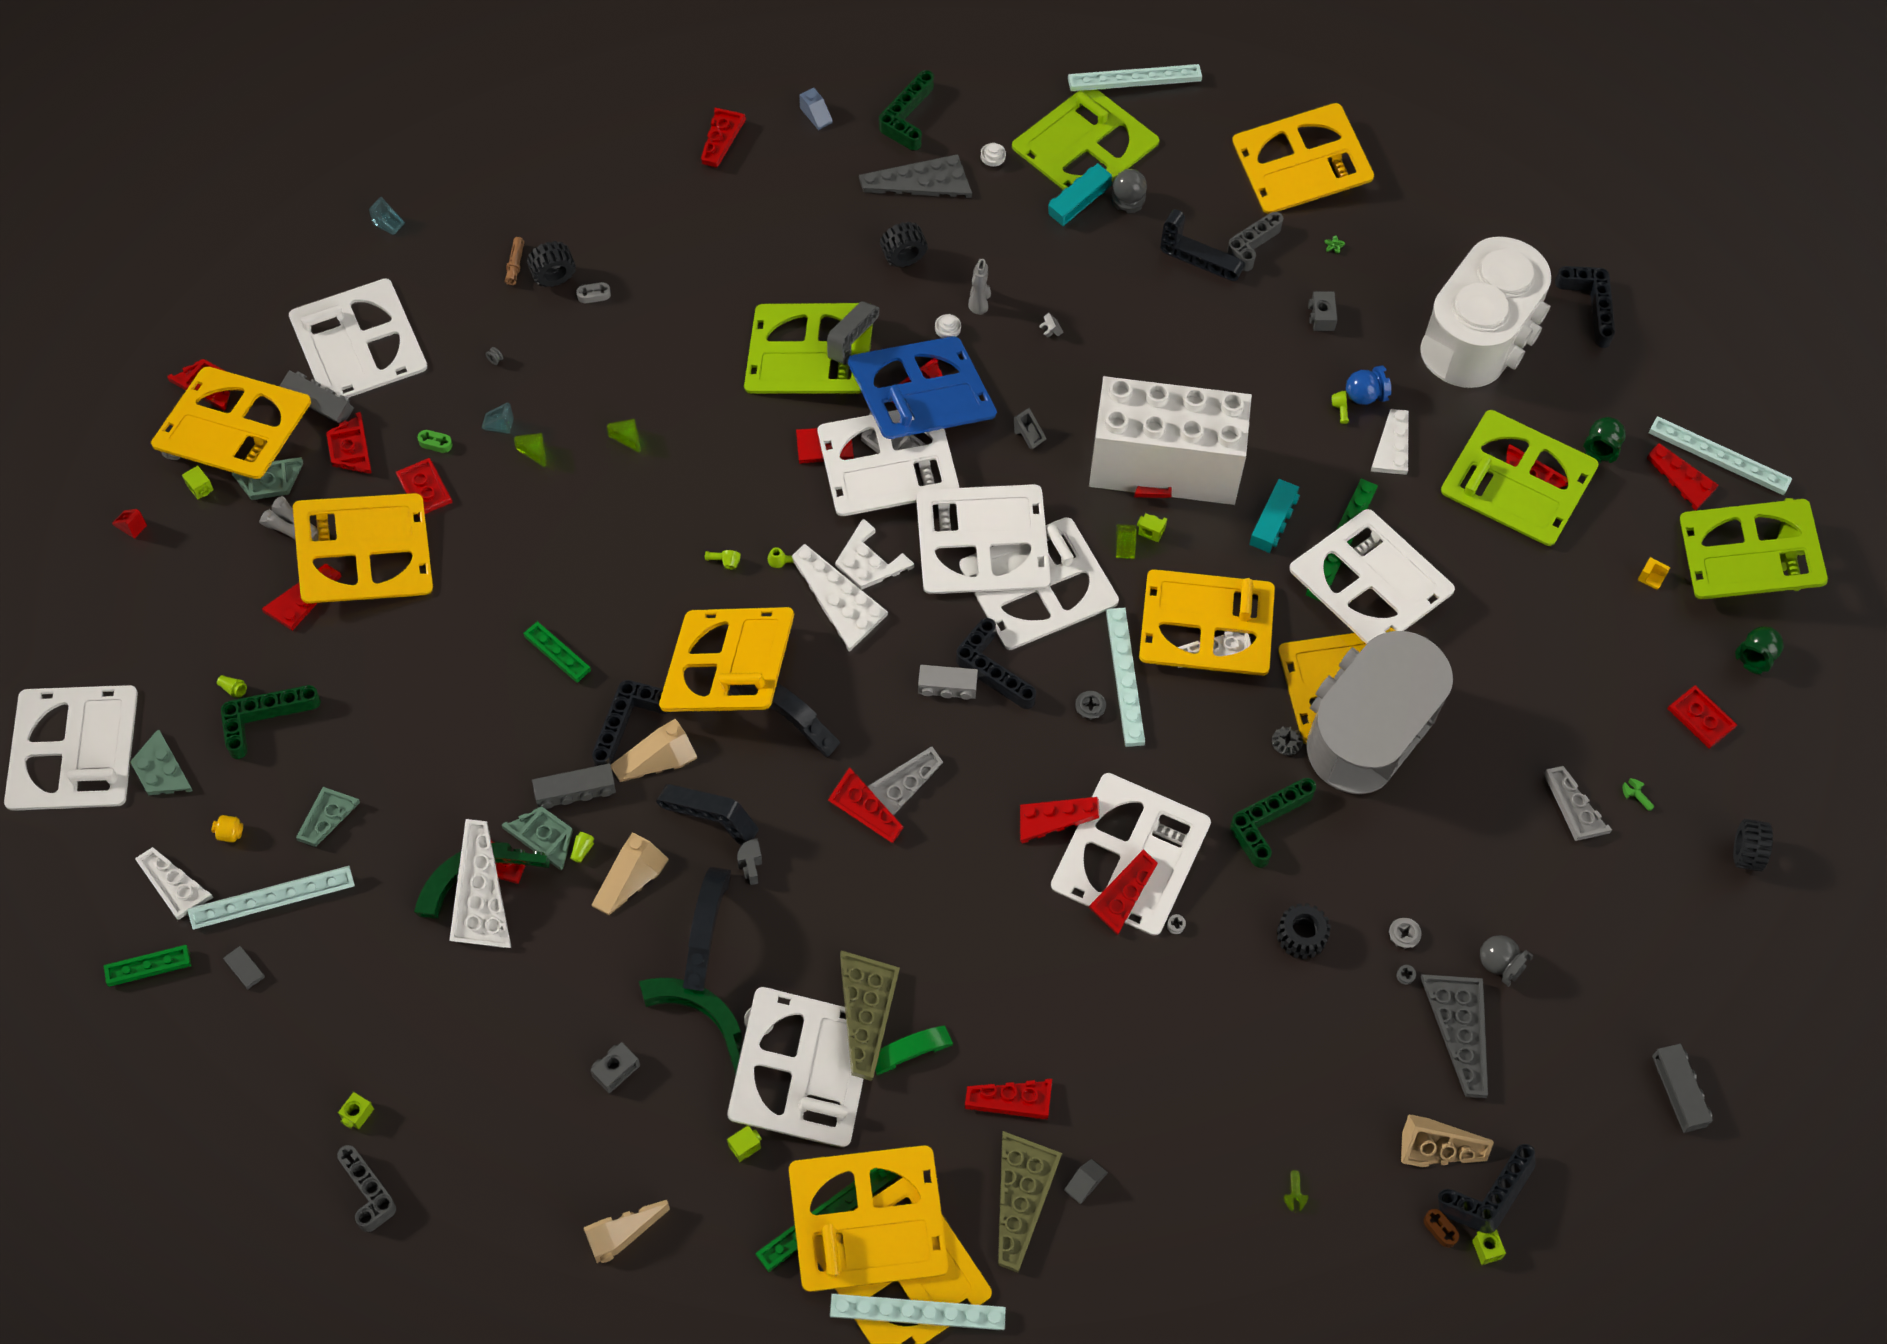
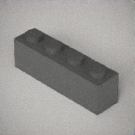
M288 371L279 387L309 395L311 399L309 408L338 424L345 420L347 421L354 409L349 404V399L342 395L337 397L335 395L336 392L328 387L325 389L321 388V384L313 379L308 381L306 379L307 376L299 371L296 373Z
M610 764L532 779L538 808L549 809L559 804L568 805L574 801H588L593 797H607L616 793Z
M1681 1043L1657 1049L1652 1057L1683 1133L1706 1128L1713 1121L1712 1112L1706 1106L1704 1092L1697 1084L1696 1073L1689 1065L1686 1050H1683Z

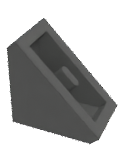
M1091 1159L1078 1169L1064 1191L1081 1205L1108 1172Z

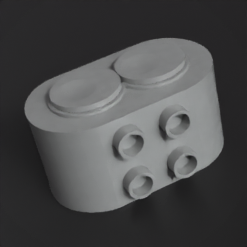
M1408 631L1386 632L1371 639L1361 652L1352 647L1339 664L1340 670L1333 678L1329 675L1316 692L1318 697L1310 707L1316 715L1307 738V754L1315 772L1332 787L1352 794H1367L1382 788L1434 724L1439 711L1451 691L1453 673L1444 653L1433 642L1416 633Z

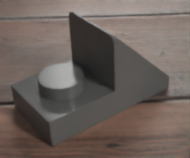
M1030 408L1014 417L1015 434L1021 433L1030 449L1035 448L1047 439Z

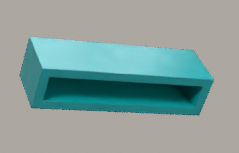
M1098 163L1094 167H1090L1082 177H1078L1070 187L1065 188L1058 197L1053 198L1049 202V215L1064 226L1112 186V175Z
M1278 479L1251 535L1249 545L1268 553L1271 552L1272 547H1277L1280 540L1278 535L1284 532L1287 525L1285 520L1286 518L1290 519L1294 509L1291 507L1293 504L1297 505L1300 495L1297 494L1299 486Z

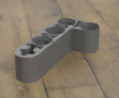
M1272 212L1229 240L1227 254L1241 259L1245 263L1244 271H1249L1254 266L1256 257L1254 249L1280 233L1283 223L1282 214Z
M861 301L830 331L827 338V355L829 359L842 364L848 363V358L851 356V344L876 321L880 311L879 307Z
M345 1145L337 1153L338 1160L368 1200V1203L356 1212L355 1220L362 1231L371 1232L395 1214L396 1205L353 1146ZM349 1155H350V1157H352V1159H353L354 1162H355V1163H353L352 1165H351V1163L349 1162V1160L346 1158V1157L349 1156ZM359 1171H366L362 1177H356ZM371 1187H378L376 1192L372 1194L368 1193V1190ZM383 1203H390L387 1209L380 1210V1206ZM371 1216V1220L368 1223H362L364 1217Z

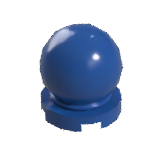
M1381 365L1374 367L1372 371L1358 370L1352 373L1346 382V392L1350 400L1358 405H1368L1376 399L1380 402L1389 401L1387 396L1391 395L1390 378L1385 377L1384 372L1387 371L1386 368Z

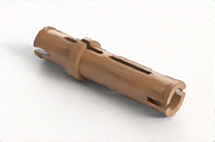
M520 237L513 239L510 260L506 265L505 283L507 282L508 285L516 284L517 274L520 272V260L525 240Z

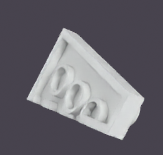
M1390 409L1371 472L1407 475L1409 411Z
M1227 631L1224 632V635L1214 636V655L1227 656L1243 651L1251 645L1249 634ZM1192 642L1178 648L1196 654L1199 652L1200 642Z
M153 847L135 858L177 920L188 914V908L203 905L213 898L212 894L204 890L197 882L189 878Z

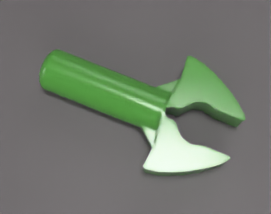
M1630 778L1628 783L1634 789H1631L1626 782L1623 784V792L1626 799L1634 796L1648 811H1651L1654 805L1641 792L1644 783Z

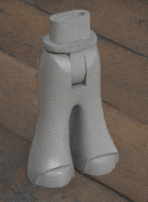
M980 259L973 270V286L968 302L969 309L979 315H983V313L988 311L987 299L991 296L990 286L987 285L988 265L984 259Z
M283 496L278 497L272 505V510H266L261 516L259 523L295 539L293 508ZM310 523L312 541H318L317 528Z

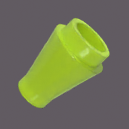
M221 675L217 680V685L233 698H241L246 693L247 685L243 680Z
M584 832L576 835L570 859L581 863L594 845L593 841L595 838Z

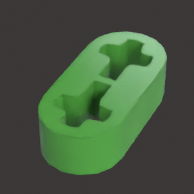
M423 430L417 437L419 445L425 449L446 453L453 446L450 436L443 433Z

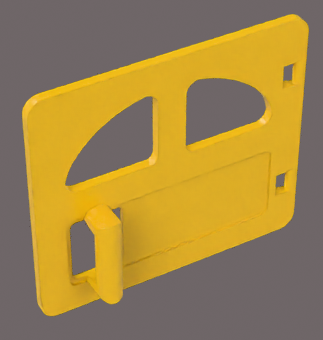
M1338 103L1323 106L1233 136L1234 147L1259 203L1267 214L1370 183L1374 179L1371 166L1342 106ZM1307 126L1326 128L1339 134L1341 139L1307 149L1298 132V128ZM1278 134H1285L1294 154L1264 164L1259 163L1258 155L1264 145ZM1247 150L1249 156L1244 157L1242 151ZM1347 153L1356 173L1348 174L1342 161V154ZM1328 158H1331V163L1338 175V178L1335 177L1333 170L1327 160ZM1265 190L1267 196L1262 197L1260 191Z
M204 367L199 371L156 433L151 444L155 450L249 478L259 479L264 476L310 406L311 399L307 394L216 368ZM197 384H200L201 387L198 391L194 390ZM228 390L245 391L230 413L197 405L204 397L217 392ZM263 396L277 406L281 413L280 425L273 427L245 419L244 417L255 400ZM169 425L173 426L169 432H166ZM253 437L255 444L244 460L235 458V454L246 438Z
M414 493L300 500L293 504L300 594L303 602L322 603L428 595L432 592V574L424 504L421 495ZM328 514H334L336 540H330ZM420 514L421 522H414L413 515ZM311 515H316L318 541H312ZM401 552L412 554L413 557L410 564L399 575L378 584L372 581L370 555ZM354 556L357 564L358 583L356 585H347L327 578L316 569L313 560L316 558ZM425 565L426 574H420L419 566Z
M1150 570L1147 574L1139 653L1140 660L1144 663L1260 676L1268 674L1270 668L1274 585L1271 582L1251 580L1250 578L1239 579ZM1151 589L1157 590V596H1150ZM1234 593H1241L1239 616L1233 615ZM1253 595L1258 596L1256 618H1251ZM1165 624L1199 628L1201 630L1199 652L1193 654L1176 647L1162 635L1159 626ZM1216 630L1249 633L1256 636V640L1252 645L1238 653L1227 656H1216L1213 653L1214 632ZM1146 635L1153 637L1152 643H1145Z
M789 607L691 610L687 612L660 698L659 706L664 712L765 710L769 708L774 697L794 618L793 610ZM762 614H772L771 616H762ZM707 615H716V617L707 618ZM729 625L720 653L690 654L693 646L706 633L718 626ZM717 667L709 695L705 697L699 696L688 688L684 679V671L687 668ZM730 685H755L758 689L756 695L728 696Z
M1389 628L1385 632H1391L1396 630H1394L1393 628ZM1355 633L1287 642L1279 646L1278 653L1300 735L1303 736V743L1306 745L1308 734L1316 715L1310 709L1311 704L1309 701L1318 697L1316 692L1329 675L1333 678L1340 670L1339 664L1352 647L1361 652L1366 646V643ZM1293 663L1295 671L1289 673L1287 664ZM1307 715L1309 723L1303 725L1301 716Z
M924 1145L796 1160L790 1164L789 1178L801 1284L804 1290L813 1292L941 1276L947 1272L948 1259L934 1154L929 1146ZM874 1168L883 1169L902 1176L916 1188L920 1195V1201L915 1204L882 1208L874 1207L870 1171ZM930 1170L932 1183H924L923 1171ZM851 1172L855 1179L858 1209L856 1211L813 1215L810 1212V1205L818 1190L837 1175ZM836 1233H841L843 1236L846 1268L840 1269ZM820 1235L823 1236L826 1271H819L815 1237ZM939 1236L940 1250H933L932 1238Z
M901 1178L874 1196L873 1205L876 1208L890 1207L907 1197L911 1200V1204H915L920 1201V1195L908 1180ZM942 1216L948 1259L947 1272L941 1276L897 1282H899L910 1300L961 1303L968 1299L972 1305H981L991 1297L992 1290ZM836 1233L840 1269L846 1268L843 1236L841 1233ZM820 1235L815 1237L817 1262L821 1269L826 1271L823 1236ZM939 1236L932 1238L933 1250H940ZM892 1282L837 1288L835 1290L841 1295L872 1297ZM854 1319L870 1344H901L910 1337L916 1342L915 1344H925L949 1327L925 1324L899 1326L885 1321Z

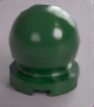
M1604 417L1595 421L1590 428L1589 436L1583 444L1586 450L1585 454L1595 458L1599 463L1602 460L1609 461V463L1616 461L1621 452L1620 447L1626 438V431L1622 423L1612 417Z
M1761 626L1753 629L1748 633L1746 640L1736 649V659L1740 658L1745 664L1743 667L1752 673L1761 674L1762 672H1769L1774 661L1780 657L1784 648L1781 634L1772 627Z

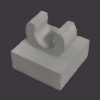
M1050 313L1044 316L1046 322L1042 323L1040 328L1042 330L1048 328L1044 332L1046 337H1050L1053 333L1057 336L1064 333L1056 318Z

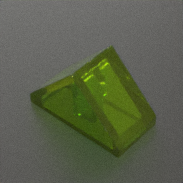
M635 419L609 423L607 425L609 437L639 453L641 449Z
M542 433L515 436L514 443L516 449L544 467L546 465Z
M1117 524L1116 558H1135L1137 534L1135 525Z

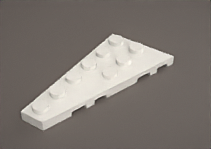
M806 544L792 555L793 562L801 575L806 579L809 588L814 592L817 601L830 622L835 626L838 635L845 642L849 652L888 615V611Z
M466 819L450 941L512 948L487 821Z

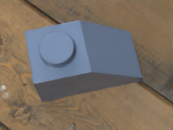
M815 88L800 94V109L818 130L833 123L823 98Z

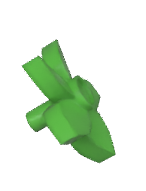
M1334 236L1332 240H1324L1329 245L1326 252L1334 250L1335 253L1339 254L1340 248L1345 245L1344 241H1338L1337 236Z

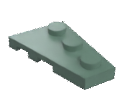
M322 787L296 837L297 841L316 847L360 803L359 799Z

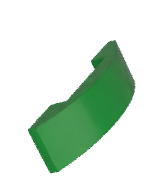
M939 1026L923 1030L881 1048L875 1068L876 1075L896 1068L897 1064L932 1050L937 1052L952 1046L953 1042L946 1027Z

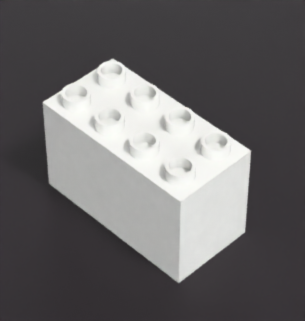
M1103 376L1089 487L1135 492L1137 486L1164 489L1172 487V497L1235 505L1246 459L1252 394Z

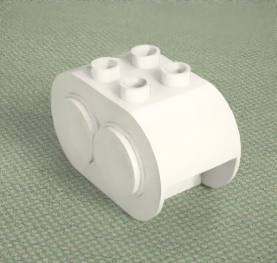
M1508 237L1487 238L1478 242L1472 248L1437 295L1425 336L1421 342L1420 351L1422 359L1434 375L1455 386L1475 388L1488 385L1498 379L1507 366L1516 369L1524 356V346L1526 344L1530 346L1534 344L1542 330V327L1539 325L1550 309V305L1544 302L1551 283V271L1545 258L1532 246Z

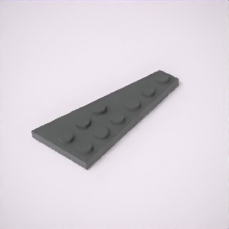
M958 154L859 175L863 192L867 193L891 191L896 192V194H902V192L927 196L950 194V197L966 195V197L972 198V192Z
M1421 975L1420 978L1465 1097L1487 1098L1483 979Z

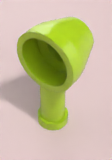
M1340 391L1332 395V407L1340 408V424H1348L1346 391Z
M773 548L768 554V564L773 568H781L785 563H794L792 556L785 555L780 548Z
M725 550L722 553L705 552L706 561L722 560L724 568L730 570L737 567L741 557L739 552L733 550Z

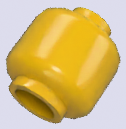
M221 815L218 821L213 822L212 833H215V837L219 841L234 843L242 836L243 823H240V819L237 817Z

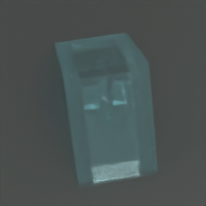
M379 197L369 208L373 225L392 235L405 224L382 197Z
M507 402L487 412L481 428L509 434L514 420L511 404Z

